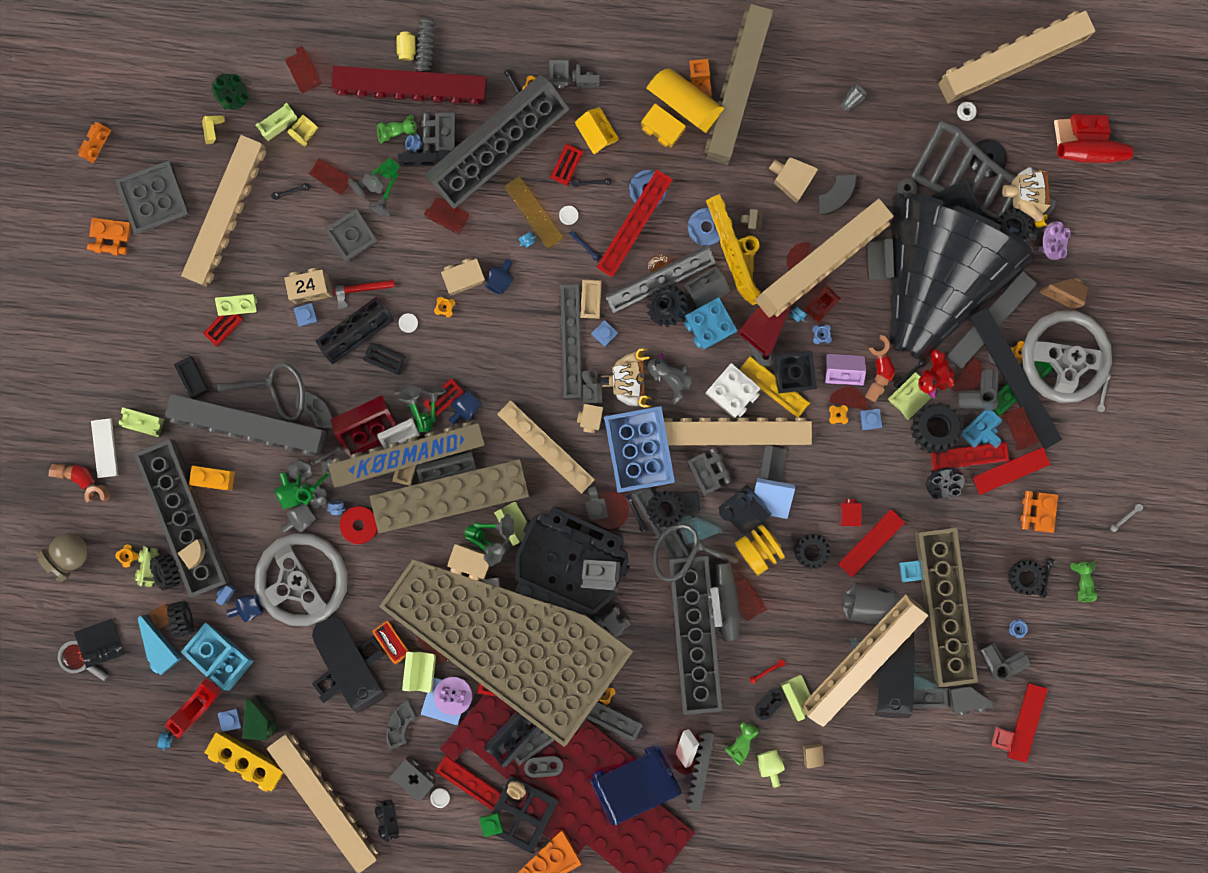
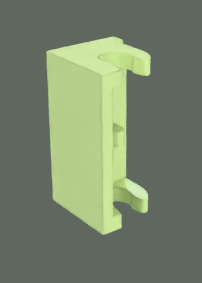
M285 103L282 108L255 125L261 131L264 138L269 141L299 119L288 103Z
M122 407L121 414H123V418L119 420V424L122 427L160 437L164 423L163 418Z

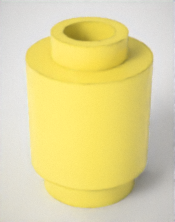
M400 32V35L396 36L399 60L412 61L416 55L415 36L411 32Z

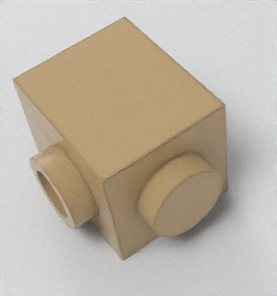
M584 404L583 412L579 411L577 419L580 427L584 428L583 432L595 433V430L599 431L603 407Z

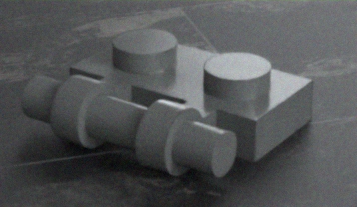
M424 113L423 121H421V128H423V138H421L423 151H430V145H435L436 152L442 149L449 151L455 149V113H435V120H430V114ZM430 128H435V137H430Z
M716 447L709 450L712 455L709 459H707L705 453H702L687 461L703 495L720 488L721 485L718 480L721 478L724 479L726 484L733 481L730 476L731 472L729 468H726L722 460L723 456L721 453L719 454ZM714 462L720 471L716 475L710 465Z

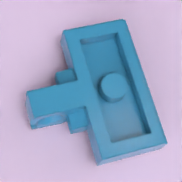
M984 410L963 430L961 436L974 448L981 441L985 444L989 442L997 448L1001 444V439L995 435L998 432L995 428L1002 422V419L993 411Z

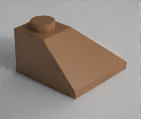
M1073 278L1040 289L1039 293L1074 310L1084 306L1088 287L1084 285L1083 281Z

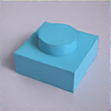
M919 560L899 563L902 582L922 580Z

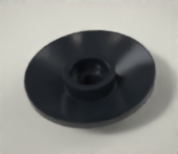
M986 139L975 144L986 155L991 154L992 160L1003 169L1005 168L1007 154L1000 143ZM974 154L969 164L977 174L983 162ZM988 168L984 177H994L998 174Z

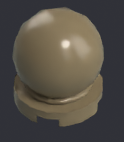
M65 533L52 540L49 550L41 549L36 555L39 557L37 559L47 573L52 571L57 575V581L64 582L70 577L69 570H76L83 565L87 559L88 548L85 541L77 534Z

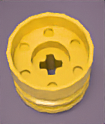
M762 524L758 526L762 535L759 536L755 530L751 531L754 537L752 542L746 536L735 542L736 547L757 576L768 569L765 562L766 559L776 564L774 554L780 560L785 558L777 539Z

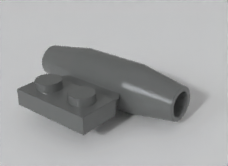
M730 562L716 563L714 565V586L709 591V601L712 602L713 606L711 619L715 623V627H720L724 641L738 640L740 611L735 578Z

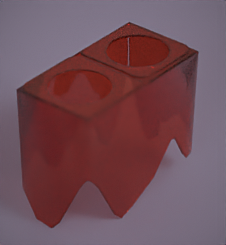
M678 729L672 767L680 774L686 775L693 771L695 757L692 765L687 768L677 763L676 750L680 736L684 731ZM692 732L694 737L699 742L698 733Z

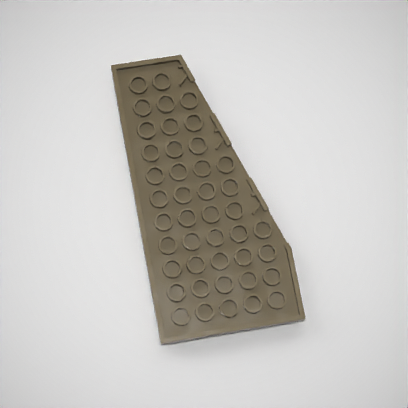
M415 559L410 562L379 606L563 747H566L634 652L633 649L587 615L482 581H476L467 576L459 575Z

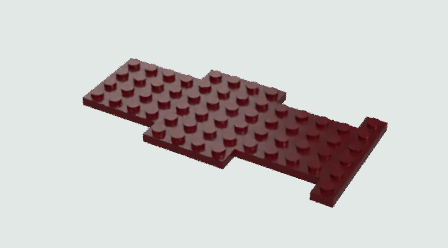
M484 694L440 748L442 752L455 761L464 749L468 747L507 780L510 775H513L559 799L542 834L552 840L564 829L577 854L588 845L621 873H663L695 834V831L636 784L647 770V767L588 719L577 733L574 734L566 747H563L554 740L532 756L555 755L560 757L563 761V769L557 776L529 777L524 770L525 762L518 765L513 759L504 768L493 755L486 752L484 746L516 712L515 709L497 696ZM533 723L529 725V730L534 727ZM522 736L517 738L516 743L521 740ZM508 750L501 756L503 760L508 755ZM551 762L550 767L556 768L557 763ZM531 764V769L536 770L538 768L537 764ZM526 792V796L518 804L517 808H522L529 793ZM533 796L526 812L541 820L548 803Z

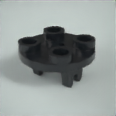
M945 467L936 471L931 470L926 487L933 499L957 497L962 492L961 489L964 486L965 480L960 470L953 467Z

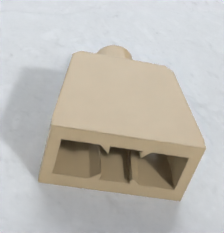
M789 158L785 165L775 159L769 168L778 174L774 184L796 203L818 171L817 168L793 158Z

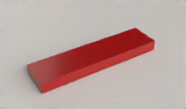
M1001 442L997 448L992 444L977 445L975 448L973 446L953 448L945 453L935 454V452H932L930 454L932 470L1009 461L1007 442Z
M1041 447L971 478L978 494L981 495L1051 464L1044 448Z
M890 509L843 557L838 565L852 578L905 522Z
M1027 683L1014 729L1016 736L1011 752L1008 751L1007 753L1008 758L1027 763L1047 694V688Z
M445 755L435 770L436 773L493 811L502 793L457 761H453L447 755Z

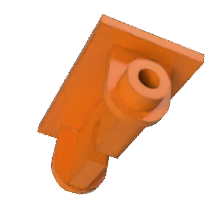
M95 122L94 125L91 124V128L86 135L90 139L89 141H83L78 149V156L94 164L111 130L99 122Z

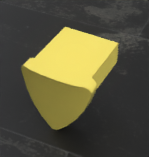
M302 115L287 132L299 144L306 146L308 144L307 141L318 130V127Z
M224 116L203 117L202 124L206 144H213L215 142L214 125L225 122Z

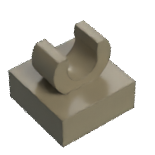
M750 209V216L741 215V223L748 225V229L753 232H760L763 213L759 210Z

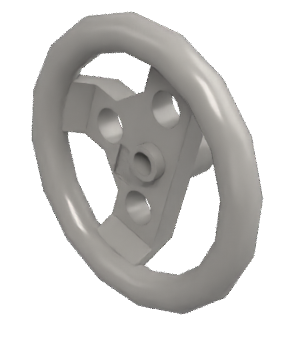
M1075 310L1055 311L1040 318L1028 332L1022 348L1023 369L1031 385L1043 397L1059 403L1079 402L1094 395L1107 380L1112 365L1111 343L1104 328L1091 316ZM1058 322H1075L1083 325L1094 335L1099 350L1037 341L1048 327ZM1051 348H1054L1057 352L1054 359L1049 355ZM1088 354H1091L1093 356V362L1091 364H1088L1086 362V356ZM1035 361L1050 363L1058 375L1054 388L1050 387L1040 378L1035 367ZM1088 369L1097 371L1096 375L1086 386L1075 391L1078 386L1079 376ZM1067 370L1072 372V378L1069 381L1065 378Z
M293 533L277 539L262 553L255 568V590L260 604L273 618L290 626H310L326 620L340 607L347 592L348 571L342 555L329 541L314 534ZM293 545L313 546L323 551L332 561L336 572V588L330 601L327 603L323 600L294 552ZM275 557L280 567L278 580L267 588V570L272 559ZM287 558H291L294 561L292 569L285 567L284 563ZM298 577H302L303 579L300 581V583L297 582ZM280 585H285L288 588L285 596L280 595L278 592ZM307 591H311L314 594L312 602H308L304 598ZM286 599L299 601L309 614H292L281 609L278 605Z

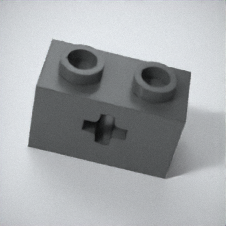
M407 756L390 777L414 799L420 802L435 785V776L428 770L424 771L419 767L421 764L412 757L410 759ZM418 775L417 780L413 782L411 780L412 776Z

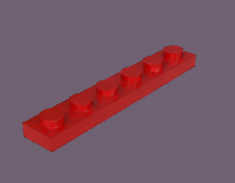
M656 169L597 265V269L613 278L671 184L672 178Z

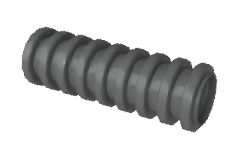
M431 19L419 20L421 26L418 27L420 30L418 36L420 37L417 38L419 43L416 50L418 55L416 56L417 61L415 65L417 67H415V71L431 73L432 69L430 67H432L431 61H433L431 55H433L432 50L434 49L432 44L435 37L433 32L436 30L434 28L436 22Z

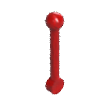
M779 659L774 666L757 676H752L750 682L755 684L758 679L779 666L784 667L785 661Z

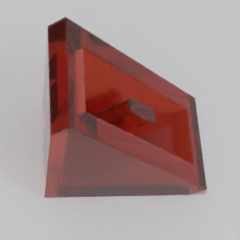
M826 285L804 311L818 323L841 298Z

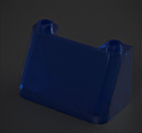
M655 745L648 747L644 750L645 753L642 757L610 772L599 770L592 774V778H589L604 817L610 825L622 823L682 793L660 747H655Z

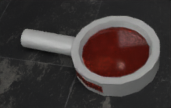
M77 640L69 641L60 648L58 662L64 671L79 673L87 669L101 680L105 681L108 674L98 667L86 668Z

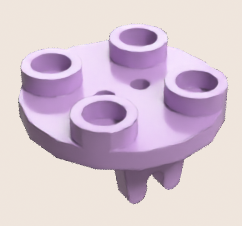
M1051 222L1047 228H1042L1041 232L1044 233L1043 247H1038V251L1045 253L1051 260L1065 258L1067 255L1066 248L1070 238V230L1065 228L1061 222Z
M459 677L443 679L434 691L436 707L447 715L463 713L469 708L472 701L470 685Z

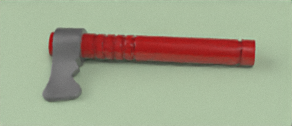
M394 280L351 286L337 285L334 287V293L337 295L338 300L337 308L343 309L348 307V303L344 301L346 293L394 288Z

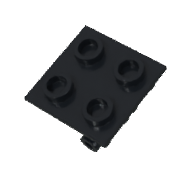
M112 619L74 632L86 668L124 655Z

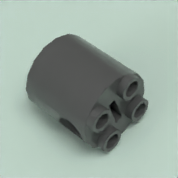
M854 582L852 587L844 593L842 607L849 621L877 625L898 603V597H895L896 590L893 588Z

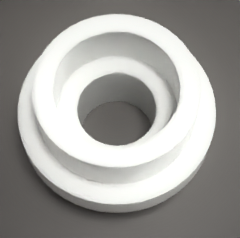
M963 102L957 109L958 117L963 121L972 120L977 113L975 105L971 102ZM968 109L969 115H965L963 110Z

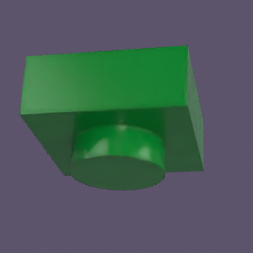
M499 812L480 816L479 821L484 837L503 833L504 830Z

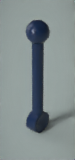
M573 231L569 233L593 256L595 261L600 259V255L594 253Z

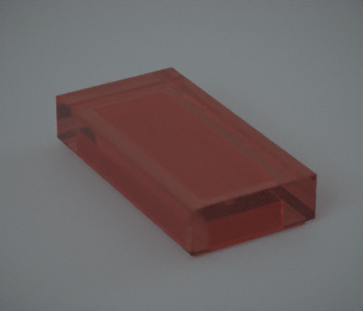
M321 159L317 160L309 173L310 176L341 196L349 185V177Z

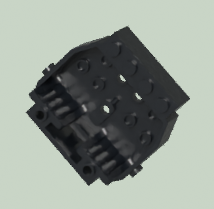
M554 506L551 508L548 516L538 513L532 518L531 522L527 521L523 532H526L516 554V580L519 583L515 592L589 617L590 613L595 614L612 599L615 591L581 588V585H583L584 560L620 562V581L622 576L626 577L630 568L627 565L629 561L628 552L620 549L624 538ZM559 516L561 518L560 523H554L553 518ZM568 518L582 524L580 530L566 526ZM590 529L603 533L602 540L600 541L588 535ZM609 540H613L615 542V545L613 547L607 546V542ZM572 553L576 555V560L574 561L569 559V555ZM550 576H554L556 578L555 583L549 582L548 579ZM567 584L573 585L572 591L566 589Z

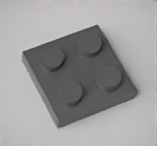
M357 209L324 229L346 262L378 242Z

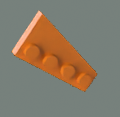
M562 829L517 873H567L582 865L583 862L564 829Z

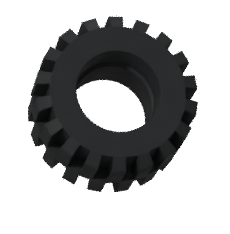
M938 402L937 405L930 403L929 406L926 405L919 411L913 420V425L911 426L913 433L911 435L912 438L916 439L915 444L921 445V450L927 449V453L930 454L932 452H935V454L945 453L959 441L963 432L961 430L963 422H960L961 416L955 414L957 412L955 408L951 410L949 409L950 405L946 404V406H943V403ZM937 419L942 421L947 428V435L942 438L931 435L927 429L928 420Z

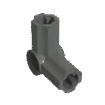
M994 370L982 371L981 391H960L959 408H983L987 411L996 409L999 403V372ZM987 397L994 398L990 402L984 401Z
M995 642L979 650L990 669L991 677L995 680L1006 681L1011 676L1031 666L1027 655L1023 651L1004 660ZM999 667H1003L1005 671L1002 677H999L997 673Z

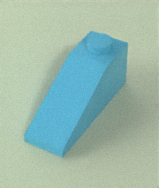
M141 615L138 617L147 660L150 662L149 666L156 674H164L179 662L182 657L147 615Z

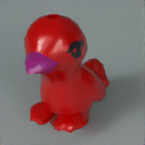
M939 350L931 352L932 367L930 370H924L923 375L918 380L919 389L932 398H935L937 387L940 390H946V384L951 388L955 381L953 378L954 371L949 367V362L945 360V353H941Z

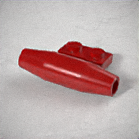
M1072 115L1070 117L1072 131L1078 140L1062 142L1057 148L1059 158L1080 163H1114L1130 160L1133 156L1132 145L1108 140L1111 133L1108 115Z

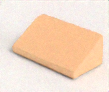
M1070 119L1054 120L1058 145L1062 142L1078 140L1073 135Z

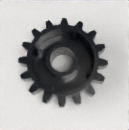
M666 285L665 289L659 287L658 293L653 292L654 298H649L651 304L647 305L649 309L647 314L654 323L661 327L663 324L666 327L672 324L675 326L687 314L686 308L689 305L686 301L688 298L676 286L671 288L669 285Z

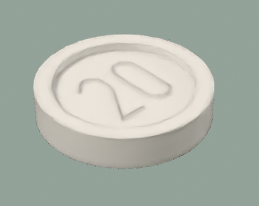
M565 206L560 210L559 218L563 224L572 225L578 219V211L573 206Z
M404 314L399 319V327L402 331L411 333L417 329L418 320L413 314Z
M437 788L432 792L430 800L435 807L443 808L449 803L450 795L446 789Z

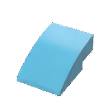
M206 622L181 651L206 677H210L223 690L227 691L233 688L254 662L237 645Z

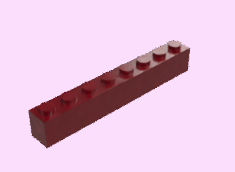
M333 66L331 89L338 96L355 94L356 97L366 98L367 95H372L377 99L393 97L395 100H405V98H412L416 102H423L424 99H428L434 103L450 101L451 104L459 105L462 102H469L470 105L480 106L481 103L485 104L487 79L486 76Z

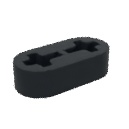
M778 687L771 688L757 703L754 711L759 719H769L783 704L785 693L782 689ZM775 692L777 694L780 692L779 696L781 699L779 701L775 699L771 704L770 701L773 699L772 693ZM769 704L770 706L767 708L768 714L759 715V708H765Z

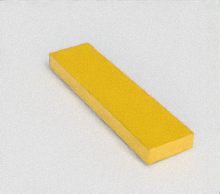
M751 356L739 369L759 386L763 392L797 418L801 416L810 404L797 392L778 394L775 375Z

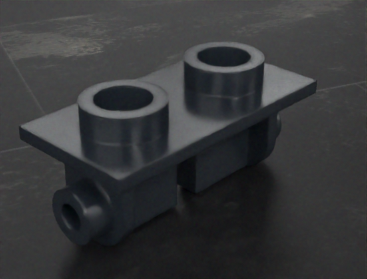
M392 799L385 800L384 804L377 801L375 815L380 822L378 833L382 840L390 842L389 837L391 840L397 839L399 834L397 820L390 821L389 819L396 817L395 806L392 803Z

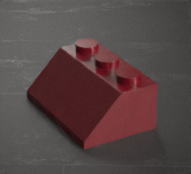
M383 395L330 419L334 434L350 459L352 454L364 453L381 445L377 434L397 425Z

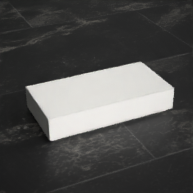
M411 418L377 435L384 449H387L388 444L399 442L401 445L406 443L407 439L418 437L421 434Z
M689 729L683 731L675 753L685 768L692 765L699 746V742Z

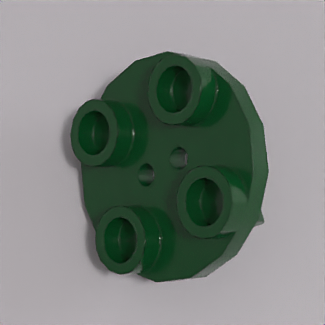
M221 74L212 83L213 95L218 103L223 106L224 110L227 108L238 110L250 98L247 88L237 74Z

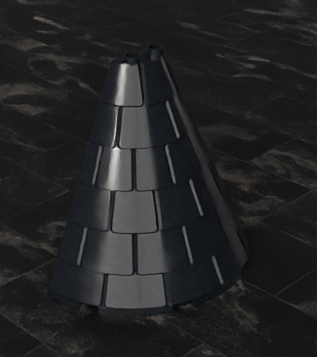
M899 193L894 195L892 199L894 216L892 220L894 278L891 279L890 344L894 345L893 348L900 352L905 350L911 353V357L921 360L922 358L925 359L944 339L958 329L969 316L978 311L983 304L1033 261L1035 254L1032 253L1033 249L1013 232H1001V225L960 206L948 208L944 201L912 193H909L904 198V194Z

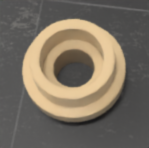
M511 781L508 784L507 793L514 799H520L524 797L526 790L522 783Z

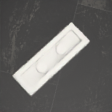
M112 419L91 421L97 477L119 476Z

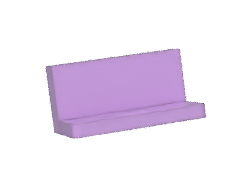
M827 354L825 383L864 385L866 374L864 356Z

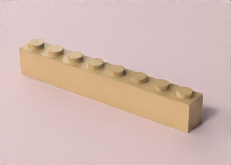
M240 135L182 272V277L207 287L208 283L212 282L215 266H218L222 259L220 254L229 243L228 236L230 231H233L237 221L235 219L237 214L242 212L244 207L243 200L251 191L250 183L258 174L259 162L265 158L266 147L262 143Z
M664 418L668 445H812V421H807V418H795V421H787V418H776L774 422H768V418H757V422H749V418H738V422H730V418H718V422H711V418H699V422H692V418H680V422H672V418Z
M905 594L801 705L807 717L824 727L929 616L923 607Z
M289 732L266 749L357 873L362 872L379 858L377 847L373 843H369L366 839L368 837L366 832L362 828H358L351 812L348 813L344 808L345 804L342 799L334 795L332 785L328 781L325 782L323 780L321 770L316 765L313 766L310 762V755L306 750H302L299 747L297 737Z

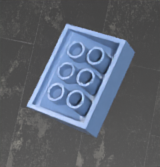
M661 406L604 416L618 493L675 483Z

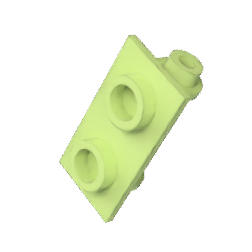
M253 294L215 297L218 316L257 312L255 305L257 304V298Z
M143 546V551H139L138 562H141L140 570L137 569L135 574V581H138L137 584L139 586H142L144 582V586L152 587L153 583H155L154 576L151 574L150 560L153 557L159 556L160 553L157 548H150V551H148V548Z

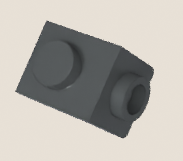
M549 59V81L554 88L568 86L569 59Z

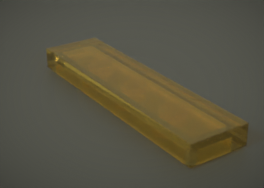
M520 176L504 186L547 249H550L564 239Z

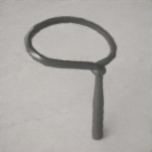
M288 363L276 364L271 369L269 378H266L264 381L218 384L219 392L258 386L270 388L280 416L289 422L298 420L304 410L305 389L303 381L297 370ZM279 367L289 369L299 383L300 406L294 417H289L284 413L273 385L274 375Z
M678 524L668 528L657 540L653 552V566L661 580L672 582L683 577L698 551H706L715 557L733 564H737L739 558L721 550L705 546L699 541L698 533L692 526ZM688 529L694 534V548L682 570L673 577H666L661 573L658 566L660 545L663 539L672 531Z

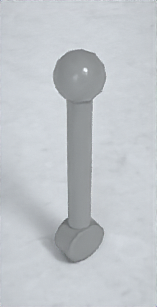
M1110 373L1103 385L1100 405L1096 408L1098 412L1105 410L1104 400L1108 380L1111 378Z
M1136 504L1134 510L1116 525H1111V531L1116 532L1118 527L1137 511H1142L1143 505Z

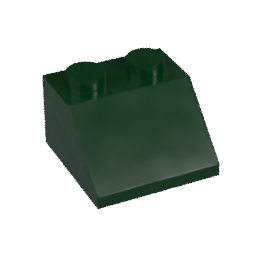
M253 695L246 699L242 739L266 741L273 736V733H276L277 721H275V715L260 697Z

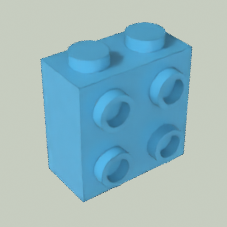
M720 298L709 302L684 317L686 321L683 323L687 331H692L695 336L693 342L697 348L701 347L702 351L737 332Z

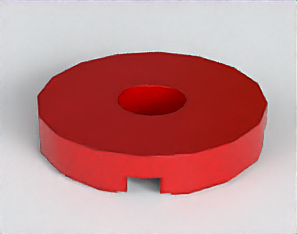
M362 506L348 509L340 519L342 536L353 544H364L372 540L378 531L374 513ZM356 520H362L364 523V528L361 531H357L354 528Z

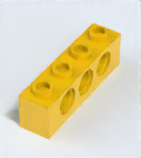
M221 730L215 733L204 752L211 761L221 762L227 770L240 773L244 780L248 782L254 781L261 790L266 792L268 790L273 791L284 774L275 761ZM225 748H229L232 751L231 757L225 756ZM241 758L248 760V767L241 765ZM261 767L265 770L264 777L258 775L257 768Z

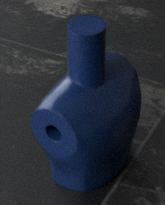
M506 259L501 268L492 266L487 276L485 287L497 295H502L514 279L508 272L513 262Z
M467 390L452 403V407L456 412L449 421L453 425L461 417L470 421L476 415L482 403Z
M258 594L237 598L235 600L236 608L227 610L229 618L240 615L244 622L250 621L264 613V607L260 604Z

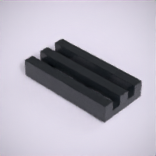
M370 343L363 360L399 375L406 357ZM372 348L400 359L399 363L372 352ZM369 355L397 366L396 370L369 359Z

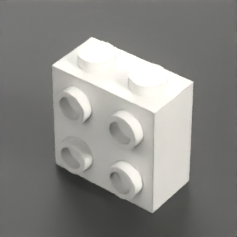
M731 363L705 394L735 418L737 415L741 417L747 410L745 406L749 401L753 403L760 395L758 393L760 387Z

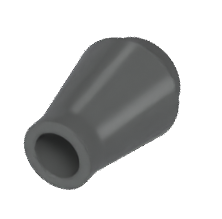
M855 84L854 87L851 86L840 107L848 113L852 108L865 100V96L868 93L861 86Z

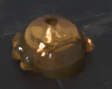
M662 254L653 256L648 262L650 273L669 264L671 261Z

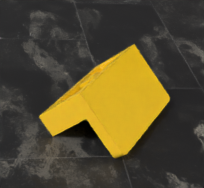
M600 107L588 110L575 121L576 126L593 154L619 140Z

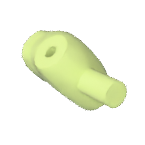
M777 750L757 755L761 777L770 776L773 788L781 786L777 774L783 772L785 768Z

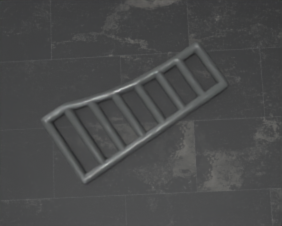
M940 121L911 175V179L936 192L945 189L946 187L937 182L961 140L968 147V150L949 186L961 180L975 154L983 163L970 185L974 194L988 168L998 174L982 205H980L983 211L982 215L996 221L1002 213L1010 210L1013 198L1007 197L999 214L988 208L1003 180L1005 179L1012 183L1016 177L991 160L961 129L945 121ZM943 130L954 136L931 179H928L920 174ZM1050 196V207L1042 213L1043 215H1048V218L1057 203L1055 198ZM1009 220L1006 227L1012 226L1020 230L1021 227L1018 221ZM1035 225L1028 238L1036 240L1043 227L1037 228Z

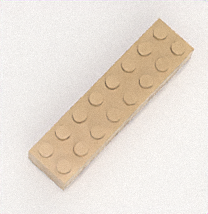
M1073 12L1064 21L1058 19L1052 22L1051 26L1046 29L1044 27L1036 29L1029 37L1023 35L1017 38L1016 42L1011 45L1006 43L998 47V50L994 53L988 51L982 54L981 58L976 61L971 59L963 63L964 66L959 69L953 67L947 70L946 74L942 76L943 79L938 83L947 103L950 104L1085 42L1096 32L1087 12Z
M880 199L876 200L763 291L755 301L769 318L774 314L776 317L779 316L817 283L826 278L833 270L837 269L843 262L891 224L889 220L894 216Z

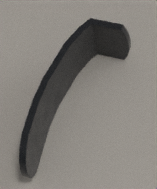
M328 617L326 620L317 623L313 629V641L351 709L359 713L386 697V693L380 688L345 624L336 617Z
M914 632L879 668L878 702L875 716L910 718L913 713Z

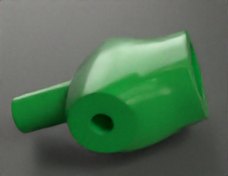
M287 472L279 474L282 486L276 488L275 493L282 508L286 509L303 504L296 498L297 491L294 490L296 482H289Z

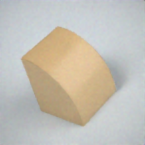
M202 539L195 540L178 552L189 569L195 568L204 558L205 545Z
M803 745L804 765L807 768L823 766V745Z

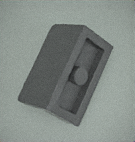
M892 239L867 243L868 280H891L894 278Z
M717 266L684 284L685 290L692 298L697 309L731 292L724 275Z
M764 445L759 472L760 479L782 482L786 449Z

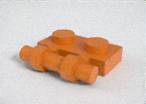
M92 218L89 237L97 239L95 243L87 244V250L100 254L108 252L119 256V254L126 255L127 247H121V242H129L131 224L129 222ZM104 240H114L113 245H105Z
M1025 491V498L1022 499V504H1024L1023 516H1020V521H1022L1021 529L1029 530V523L1031 522L1034 523L1033 531L1054 533L1058 495L1037 493V500L1032 499L1033 492ZM1032 505L1036 506L1035 517L1030 516Z

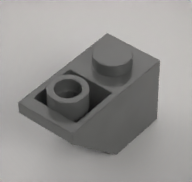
M968 685L948 687L951 711L957 713V715L969 714L970 710L984 712L988 711V707H993L991 701Z

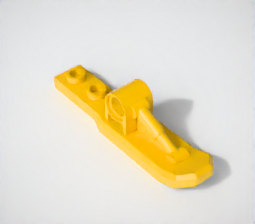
M720 194L707 199L706 202L719 234L721 247L738 292L747 302L756 305L755 299L761 292L753 282L754 255L759 249V241L754 236L738 240L732 228V220L727 215L724 200ZM746 242L750 246L749 250L746 248Z

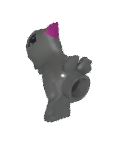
M660 353L648 362V372L655 380L658 379L659 382H661L662 378L666 380L667 384L674 391L672 403L674 405L678 404L683 398L682 389L690 388L692 375L686 374L688 365H685L683 370L670 367L665 362L663 353Z

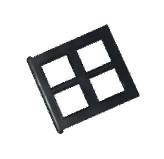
M510 775L492 813L499 812L500 814L501 810H504L517 818L509 833L503 831V833L495 835L534 854V849L559 799ZM511 781L522 783L526 792L529 793L521 809L506 802L509 796L507 793L508 784ZM533 796L548 803L541 820L526 812ZM521 820L537 827L529 843L514 836Z

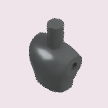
M308 504L298 505L287 512L290 521L280 528L286 533L295 527L301 533L311 526L317 517Z

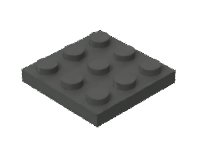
M169 160L115 180L133 232L136 235L190 215Z

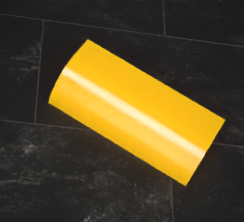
M670 68L660 71L646 87L705 133H707L725 109Z

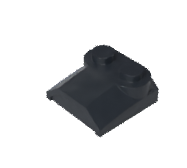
M812 351L774 355V373L778 394L817 389Z
M748 484L718 507L720 516L724 520L730 521L743 535L752 531L772 514Z

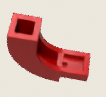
M206 678L190 699L169 718L165 727L179 739L219 697L221 691L217 685Z

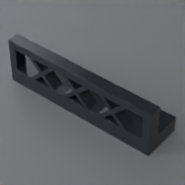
M376 296L315 342L324 356L333 365L394 321V319ZM377 304L379 305L378 308H376L374 311H371V309L374 306H376ZM362 317L359 322L355 323L356 319ZM344 328H347L345 332H343L342 334H340V331H341V330H343ZM331 339L330 343H328L326 346H323V343Z
M371 636L357 647L359 651L363 649L361 654L363 659L364 657H369L365 661L368 668L387 654L374 636ZM370 642L378 649L373 655L365 654L366 645ZM329 670L312 683L321 695L319 698L323 704L340 691L337 684L334 685L335 680L333 677H327L331 674ZM323 679L331 680V688L326 692L318 685Z
M516 711L487 742L484 749L493 755L502 767L506 768L538 733L540 728L534 725L529 730V725L532 722ZM522 736L521 741L516 744L517 738ZM509 750L508 755L503 760L501 756Z

